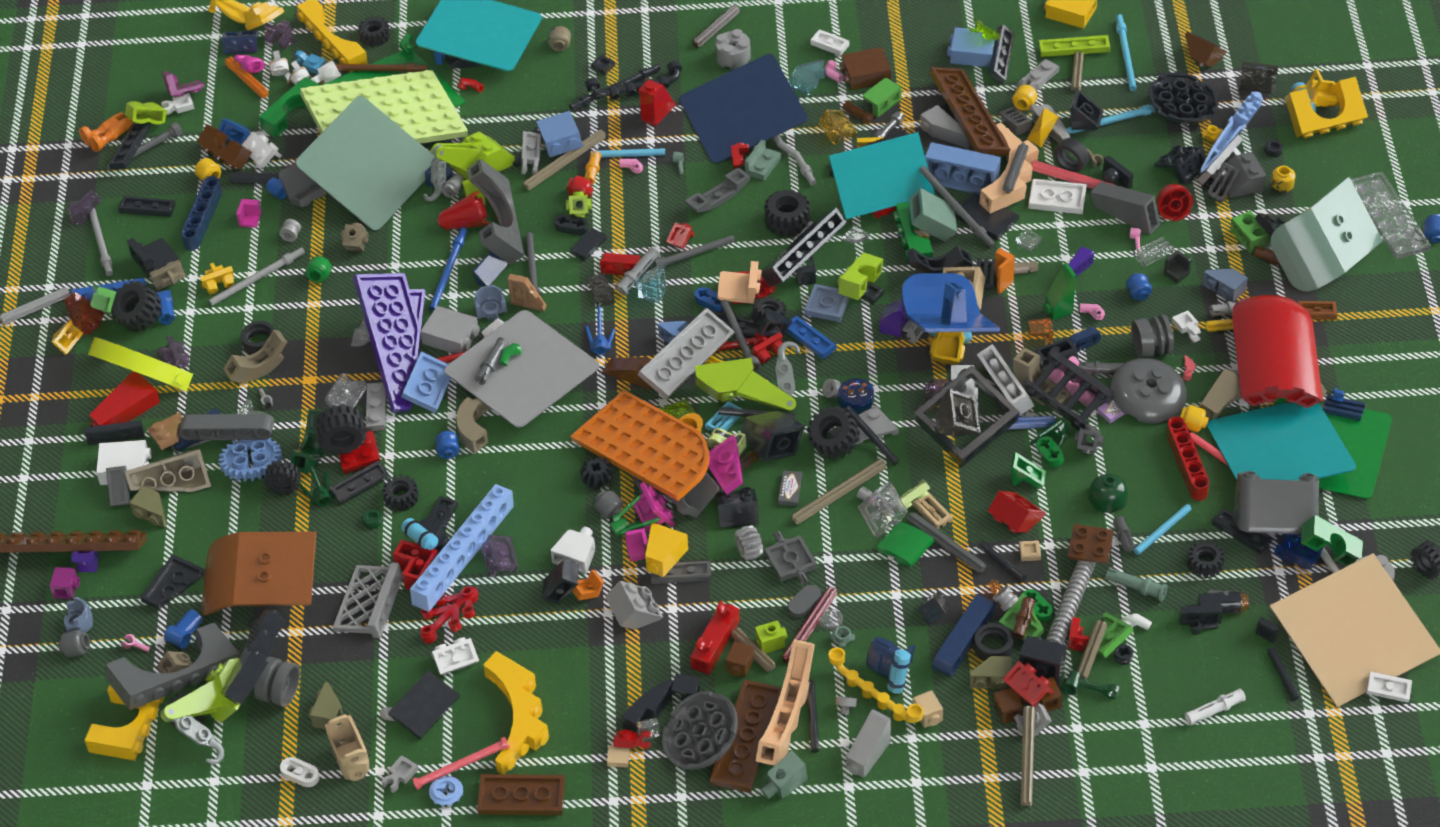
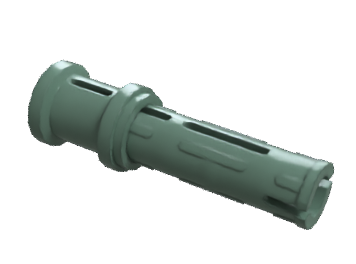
M1111 567L1106 573V580L1141 591L1142 595L1156 597L1161 602L1164 600L1168 590L1167 584L1161 585L1152 582L1150 578L1144 580Z

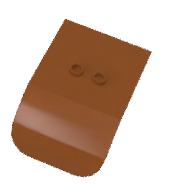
M316 531L238 532L215 540L209 547L205 562L201 605L202 615H210L218 610L233 606H311Z

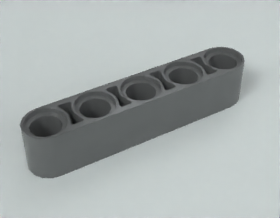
M268 414L185 415L182 418L179 435L185 440H266L272 435L274 418Z

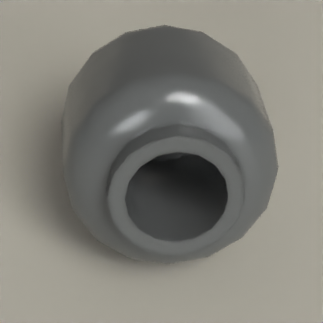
M603 490L594 499L595 509L605 519H610L622 511L623 501L614 491Z
M82 630L65 632L58 642V648L67 658L82 656L90 648V639Z

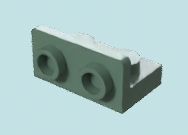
M761 140L758 145L754 146L750 156L745 158L746 174L765 181L781 160V153L766 148L765 141Z

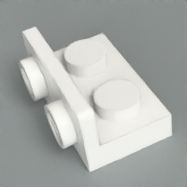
M459 638L453 641L454 644L446 646V644H442L434 648L435 651H432L431 656L436 663L440 676L479 662L471 638Z

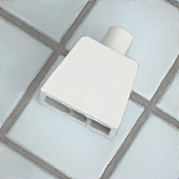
M583 527L580 532L568 530L551 549L552 563L558 565L564 559L579 565V572L587 574L595 552V541L592 537L593 531L588 527Z

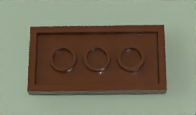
M481 774L477 805L478 815H563L565 775Z

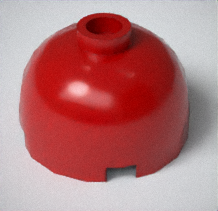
M1179 184L1165 186L1156 197L1157 210L1166 220L1179 221L1190 214V209L1194 204L1190 192Z

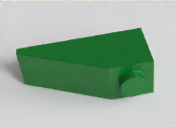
M1068 263L1062 266L1045 295L1044 311L1050 315L1052 320L1073 314L1076 274Z

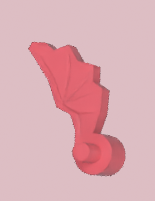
M1185 355L1184 368L1186 370L1184 371L1183 379L1190 381L1196 364L1193 362V359Z

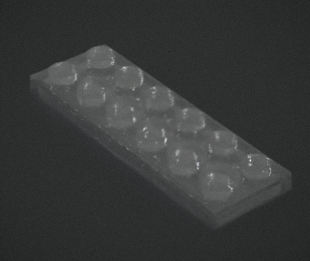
M1383 172L1351 179L1375 227L1396 259L1430 250L1431 244Z

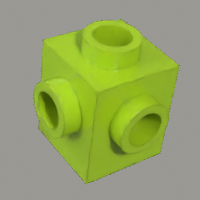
M573 192V196H569V200H566V210H570V214H574L575 217H585V213H589V209H592V200L588 199V195H584V192ZM578 201H581L583 203V206L581 208H578L576 206V203Z

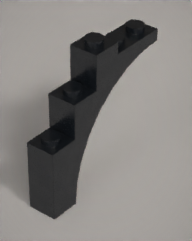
M274 609L271 611L264 610L260 617L250 618L246 624L250 628L247 644L234 671L220 692L221 695L237 705L243 704L269 662L266 659L277 643L274 639L286 622L281 618L283 615Z

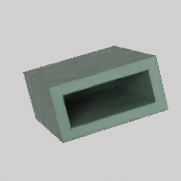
M921 188L909 198L911 223L913 226L944 242L956 234L955 210L948 202Z

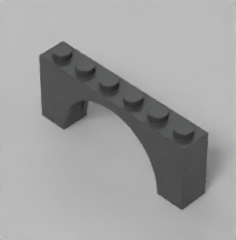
M479 159L467 168L469 181L487 198L499 221V225L492 222L479 231L481 244L511 265L524 256L509 179Z
M211 623L196 629V645L201 654L189 667L173 673H153L135 667L123 657L106 664L105 679L128 709L132 710L204 681L211 670L214 671L220 663L223 665L229 659L239 658V652L215 623Z

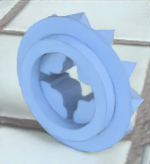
M445 776L438 778L430 786V799L442 807L444 805L452 806L454 802H459L460 797L463 795V786L454 777ZM449 787L450 793L444 797L443 792Z

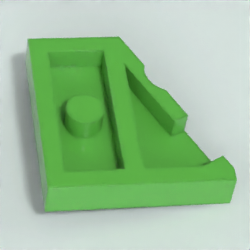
M1105 612L1102 618L1107 624V628L1097 654L1104 658L1111 654L1134 631L1131 625Z

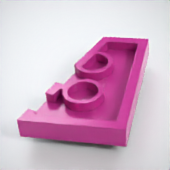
M731 435L709 451L710 460L708 467L726 494H729L743 484L737 439L734 435Z

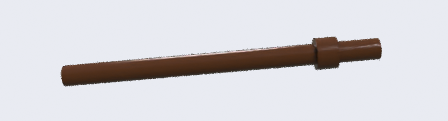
M407 63V65L335 64L338 71H404L414 73L428 70V65H415V63Z

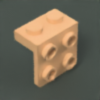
M751 261L750 274L720 272L717 298L719 300L754 304L755 294H759L760 283H757L761 279V270H758V262Z

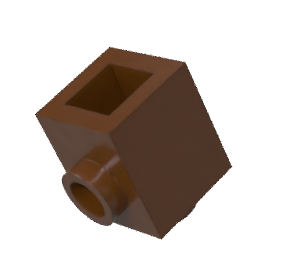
M734 641L726 658V672L733 676L746 678L754 661V647Z

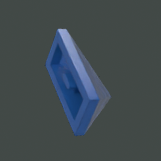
M225 118L222 119L218 129L229 136L227 138L228 141L233 140L241 145L250 135L248 127Z

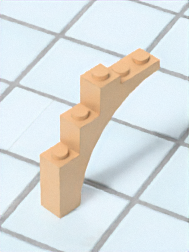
M1002 123L996 125L1011 149L1009 155H1006L1008 164L1002 175L991 185L981 189L979 204L990 214L1025 199L1027 186L1025 183L1031 181L1032 163L1035 160L1038 161L1039 149L1029 140L1024 141L1029 146L1014 190L1010 194L1003 191V186L1017 148L1023 142Z
M799 640L793 641L789 664L776 709L766 732L759 740L756 756L757 762L775 766L788 754L791 733L797 728L800 709L807 701L810 684L808 681L815 644Z

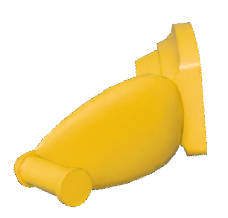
M211 0L208 7L209 12L215 13L217 6L230 19L245 24L247 31L267 23L284 12L282 7L270 6L266 2L262 4L259 2L254 3L249 8L234 0Z

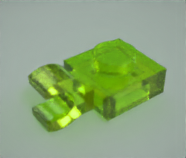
M973 20L976 22L977 27L975 29L969 27L971 32H981L982 37L989 41L991 39L999 40L1001 34L985 26L980 20Z

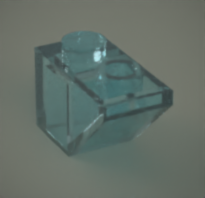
M818 60L798 65L790 76L792 89L810 95L812 90L817 88L820 79L824 78L826 74L825 61Z

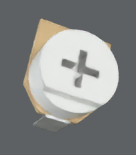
M274 51L275 60L269 61L271 74L273 76H281L288 73L287 59L280 58L279 51Z
M296 61L291 63L294 67L293 73L284 75L288 80V84L293 82L294 85L304 77L308 79L311 77L306 67H300Z

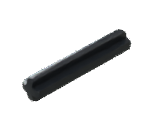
M231 172L229 180L231 183L267 184L272 178L279 179V173Z

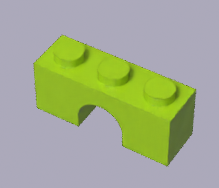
M863 252L846 269V272L839 276L837 281L839 286L838 294L859 300L866 292L867 281L874 283L882 274L883 259Z

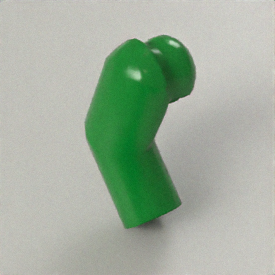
M405 34L399 43L400 48L405 53H411L414 48V44H410L412 40L410 34Z
M513 343L504 347L498 364L507 366L510 356L521 355L522 348L520 345Z

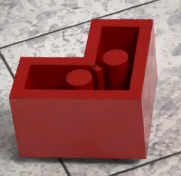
M401 539L393 553L394 563H399L401 570L404 571L402 576L405 589L410 590L438 555L436 549H424L416 543Z

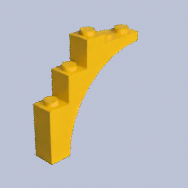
M496 651L483 666L485 677L496 684L506 695L513 710V725L507 740L510 748L507 750L504 748L495 759L497 772L505 774L515 766L516 761L528 752L529 747L537 751L541 745H545L548 741L549 733L548 726L538 720L542 714L541 699L531 694L536 687L535 674Z

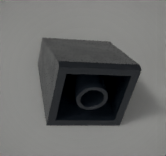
M779 411L745 417L740 432L746 435V440L762 462L796 455L805 426Z

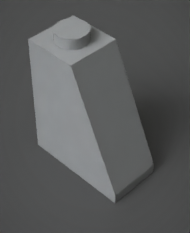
M872 709L846 756V769L852 774L865 778L891 743V718Z

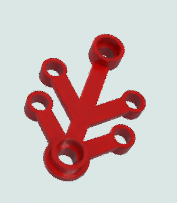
M468 586L463 588L458 594L450 596L443 594L436 603L439 608L431 609L429 612L421 609L423 619H430L441 615L432 625H426L421 628L420 636L422 641L426 644L436 641L438 638L436 631L450 617L451 620L448 622L450 630L452 632L459 631L462 628L460 608L464 604L465 607L462 609L464 618L470 619L474 617L473 604L478 600L479 595L477 588ZM455 602L454 604L444 606L447 603Z

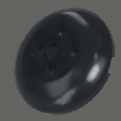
M1173 72L1160 75L1157 80L1151 82L1148 89V99L1153 109L1163 118L1177 124L1194 125L1205 122L1215 114L1218 107V97L1214 89L1208 83L1205 85L1198 81V77L1190 74Z

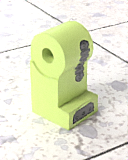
M715 428L708 438L707 444L713 449L731 435H734L737 439L740 458L746 448V435L740 432L735 435L721 428Z

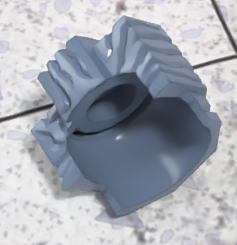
M489 285L480 287L475 293L474 304L477 319L486 318L487 321H495L499 318L498 314L507 312L505 297L501 288Z
M74 597L75 601L67 602L69 615H65L64 618L66 632L82 630L86 633L93 627V616L87 603L79 597Z

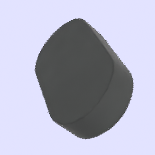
M807 585L796 594L788 604L789 614L795 618L807 615L821 598L819 587Z

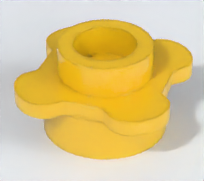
M1209 125L1202 135L1207 141L1216 142L1223 129Z

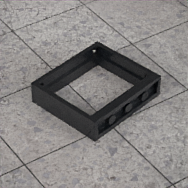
M971 365L968 369L964 368L961 370L958 377L953 381L949 380L940 392L933 393L928 402L920 404L915 409L914 420L963 467L1019 420V411ZM972 379L1006 414L961 451L926 415L968 380Z

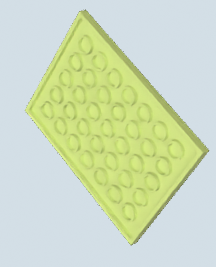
M433 70L300 88V95L320 133L357 96H364L419 143L468 136L466 126Z

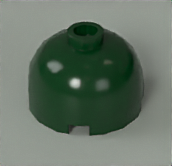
M1106 473L1096 477L1091 483L1089 502L1091 501L1096 510L1103 513H1114L1116 509H1123L1127 504L1128 487L1121 477Z

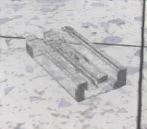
M1162 236L1133 251V256L1145 267L1174 252V247L1172 245L1169 246V242H1165V238Z

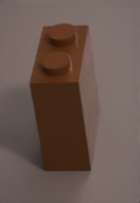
M882 47L843 54L842 62H839L841 73L844 72V81L849 85L850 90L875 86L884 78L891 80V68Z

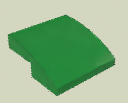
M899 522L878 544L877 550L879 553L893 556L896 563L912 567L931 546L934 538L916 527Z

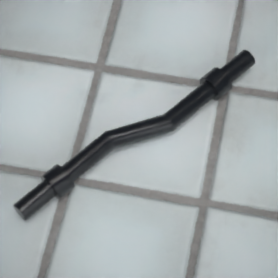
M656 64L650 68L645 67L639 70V73L610 86L621 87L628 82L634 83L640 79L649 78L651 74L661 70L660 65ZM607 86L601 90H607L610 86ZM593 93L584 95L579 100L569 104V109L572 111L581 106L585 107L591 101L600 97Z

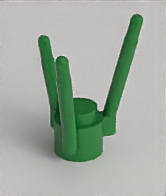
M637 496L619 514L612 517L614 521L610 523V526L616 537L624 535L627 531L636 530L659 521V518H655L643 523L641 520L628 524L625 518L621 519L641 499V496Z

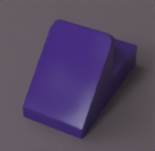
M74 551L71 554L72 562H77L78 572H97L100 551Z

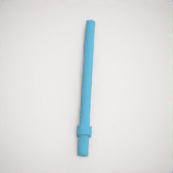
M1119 14L1116 16V31L1120 38L1130 91H1135L1137 88L1126 37L1127 28L1123 22L1122 15Z
M1147 104L1139 109L1102 118L1100 126L1140 115H1151V112H1155L1151 105ZM1071 127L1066 128L1067 131H1068V133H1069V135H1070V134H1073V133H1077V132L1084 131V130H1072Z

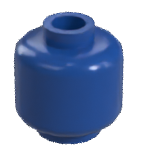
M1439 214L1429 215L1423 222L1424 237L1427 240H1431L1432 243L1440 242Z

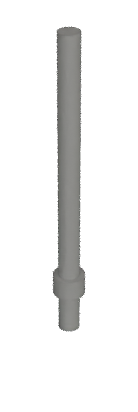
M87 200L86 205L101 255L100 262L105 269L106 275L112 276V260L107 253L93 200Z
M301 247L292 253H286L280 260L209 299L210 305L213 306L280 267L288 266L294 262V259L305 254V251Z

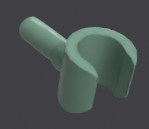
M674 152L673 162L678 163L679 174L683 175V153Z

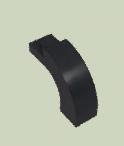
M958 245L940 257H927L913 248L907 252L910 259L909 264L916 270L917 274L943 273V268L974 266L969 252Z

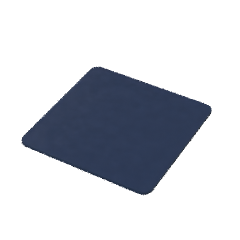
M766 54L682 94L679 98L711 162L715 164L731 158V146H734L736 143L749 144L750 149L758 145L761 140L767 141L803 124L808 119L805 110L772 54Z

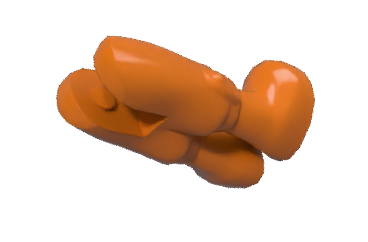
M121 112L104 121L96 130L91 131L86 126L81 127L79 134L88 147L91 146L94 152H99L107 143L129 130L133 122Z

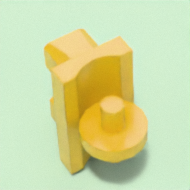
M210 263V269L204 271L205 275L200 277L202 289H206L209 295L218 291L216 284L223 282L224 287L227 289L234 286V275L231 266L223 269L222 265L215 267L214 263Z

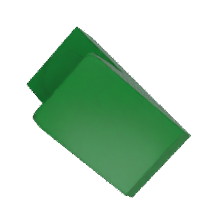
M1016 452L1013 454L1011 464L1013 486L1024 480L1037 489L1042 488L1046 471Z

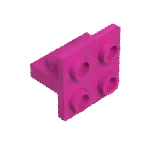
M642 482L640 487L643 494L640 495L641 499L634 505L641 522L659 518L656 524L661 525L666 522L671 527L675 526L672 519L674 515L666 507L667 501L662 494L658 495L651 485L648 487ZM651 525L645 526V530L650 533Z

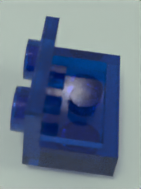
M1285 534L1283 541L1276 546L1274 554L1285 561L1298 564L1302 569L1311 570L1319 562L1323 548L1316 552L1301 543V534Z

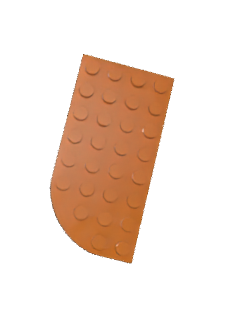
M625 390L571 435L574 443L601 458H605L611 464L677 501L702 480L709 466V449L704 436L697 429Z

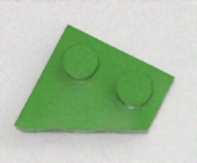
M1024 593L999 620V624L1007 627L1011 633L1014 631L1017 621L1015 617L1020 611L1022 599L1026 597ZM1032 610V621L1028 624L1025 638L1026 635L1040 637L1044 632L1043 626L1037 619L1034 610Z

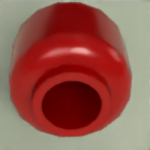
M578 175L570 178L566 188L569 196H573V192H584V195H588V198L591 197L594 190L591 187V180Z

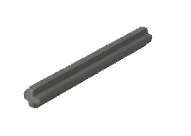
M909 514L907 521L930 535L936 543L976 572L982 573L986 568L984 562L918 514Z

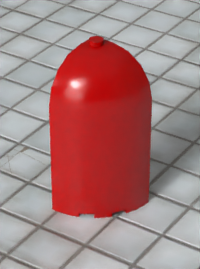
M1259 295L1237 301L1232 309V321L1241 398L1252 407L1265 402H1275L1276 398H1286L1287 402L1297 403L1305 408L1322 402L1323 396L1314 328L1309 311L1298 302L1277 295Z

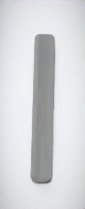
M66 287L1 314L0 319L3 324H8L69 298V290Z

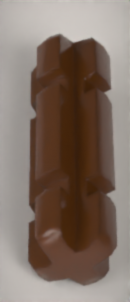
M849 101L843 104L844 111L850 112L851 115L863 122L870 124L873 121L871 113L853 105Z

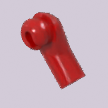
M461 78L457 85L462 90H465L468 85L479 93L484 89L483 84L468 78Z

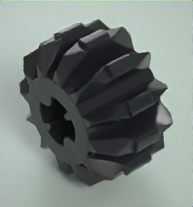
M598 456L595 460L589 458L588 462H583V467L580 470L583 484H587L588 488L594 486L596 490L599 486L604 488L605 484H610L614 475L610 462H607L605 458L599 460Z

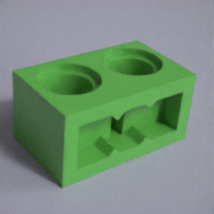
M1251 211L1232 218L1230 231L1246 250L1252 254L1258 245L1263 248L1269 247L1271 236L1257 222L1256 216Z

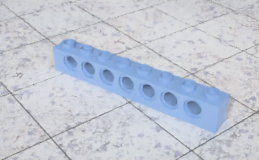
M497 484L493 486L410 588L412 605L428 612L433 608L514 507L511 490Z

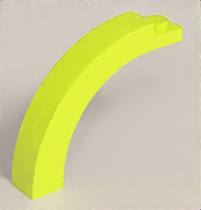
M96 337L88 352L90 356L140 373L183 391H187L193 376L192 373Z

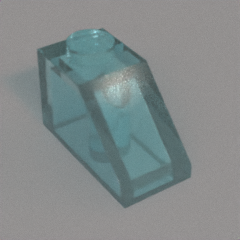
M659 265L645 272L643 277L639 278L636 285L638 297L655 303L660 302L666 293L664 265Z

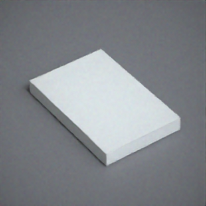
M1033 179L1028 209L1083 214L1087 184Z

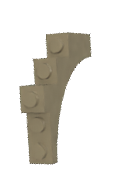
M1226 368L1223 370L1199 406L1206 410V416L1215 420L1223 409L1241 398L1238 374ZM1321 384L1322 396L1324 397L1327 390Z

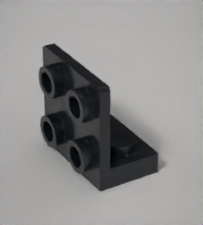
M1178 145L1173 147L1172 151L1168 154L1161 156L1160 160L1154 163V165L1160 168H1174L1180 184H1186L1199 174L1206 157L1203 149L1200 147H1182Z
M134 238L127 240L131 257L147 276H150L151 271L158 270L170 262L179 260V257L163 238L144 247L141 243H137Z
M743 487L729 494H726L724 490L716 493L720 527L759 524L758 502L755 489Z

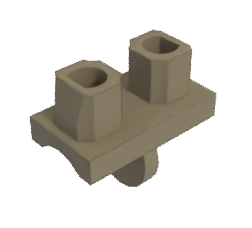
M179 260L170 262L158 270L151 271L149 274L157 291L170 284L174 286L177 284L176 281L186 277Z

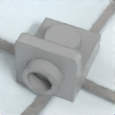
M1037 704L1034 707V737L1052 722L1044 705ZM1017 714L1014 719L1018 730L1023 734V716Z

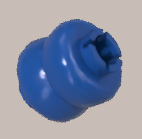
M1134 273L1126 281V288L1130 292V297L1134 300H1146L1152 292V286L1144 274Z
M443 431L436 436V453L439 457L452 459L458 455L460 447L457 434L451 431Z

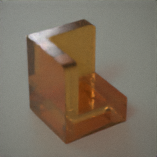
M1051 318L1028 320V335L1043 336L1045 345L1053 344L1054 332Z

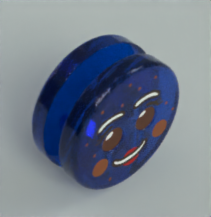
M852 378L841 384L839 388V405L841 408L845 409L850 406L857 414L872 408L874 404V389L868 381Z

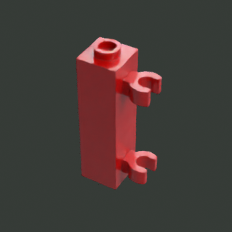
M719 601L712 619L703 635L697 640L696 647L690 656L691 669L708 675L711 674L731 638V631L737 627L740 621L739 608Z

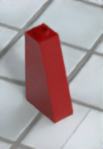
M132 371L90 414L92 422L90 426L130 422L160 403L157 390L140 373Z

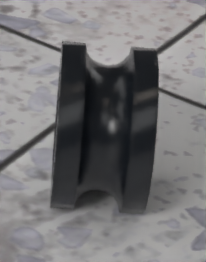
M1120 644L1115 649V661L1121 665L1130 664L1134 653L1132 647L1127 644Z

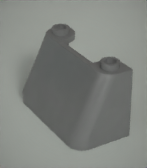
M1253 471L1237 474L1232 518L1240 530L1253 533L1301 534L1304 522L1314 515L1319 517V479L1314 474L1304 473L1303 476L1299 477V481L1260 479Z

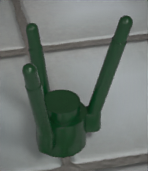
M1062 419L1056 420L1049 428L1038 434L1030 444L1036 443L1039 438L1049 434L1054 439L1060 438L1057 444L1060 448L1068 437L1066 434L1069 430L1068 424Z
M311 466L310 471L317 486L313 491V495L300 482L299 488L309 497L313 505L317 504L323 507L328 505L331 499H333L329 491L328 473H324L326 488L321 486L316 472Z

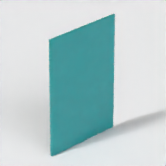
M918 132L829 156L845 219L893 207L897 203L909 202V198L920 188L935 195L933 186L919 172L922 166H925L927 169L928 167Z

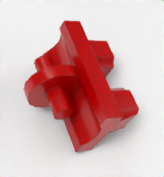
M757 332L755 334L756 340L752 341L755 346L752 349V355L757 357L762 364H765L772 357L768 352L772 349L775 355L778 356V348L783 343L781 341L783 335L779 332L772 337L760 336Z

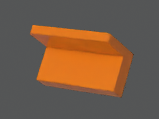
M1001 248L995 252L994 278L998 279L997 292L1000 294L1014 282L1015 256Z

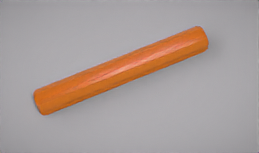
M233 57L225 59L226 66L262 99L269 96L268 90L249 72L243 70Z

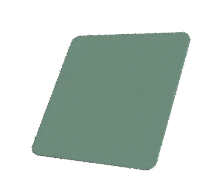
M357 96L297 158L296 166L370 229L377 231L426 180L425 171L431 166V161L435 156L364 96Z

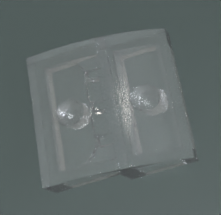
M891 482L874 491L858 506L874 537H881L891 524L897 525L908 513Z

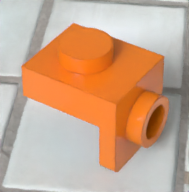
M591 570L587 579L578 580V586L572 592L578 600L599 597L604 581L595 570Z

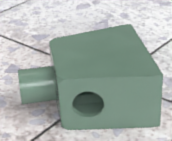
M791 750L768 771V784L761 789L762 794L767 799H770L776 793L781 798L786 797L808 780L806 764Z

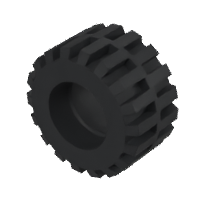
M787 189L771 194L764 204L767 229H770V232L776 233L778 236L784 235V237L790 235L793 237L795 234H800L810 221V205L807 197L801 195L799 191H787Z
M130 281L129 284L125 283L122 288L119 287L117 289L118 292L113 301L111 315L118 323L130 331L139 332V330L144 331L146 327L150 328L151 324L157 321L156 318L160 316L159 310L162 309V305L160 304L161 298H159L155 291L140 281Z
M335 405L332 408L324 409L325 411L320 412L319 416L316 417L315 429L318 444L327 453H340V455L346 452L350 453L354 449L357 450L359 445H363L364 440H366L363 417L357 408H353L350 405Z
M831 406L826 407V410L820 409V413H815L813 415L814 419L809 421L810 427H807L808 439L821 456L824 455L827 459L831 457L833 460H836L838 456L844 458L846 453L848 455L851 454V449H855L857 447L855 443L860 440L858 436L860 435V430L853 417L844 408L840 409L838 406H834L833 409ZM838 426L842 427L838 436L832 439H825L830 429Z

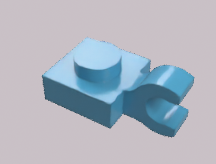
M300 50L294 54L298 57L296 62L299 65H303L307 71L317 75L319 74L317 69L327 64L325 58L314 54L308 57Z

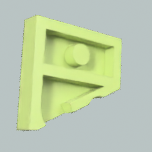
M924 479L918 482L919 484L913 489H909L892 502L897 510H906L912 505L911 501L916 498L920 500L928 494L927 490L930 487Z

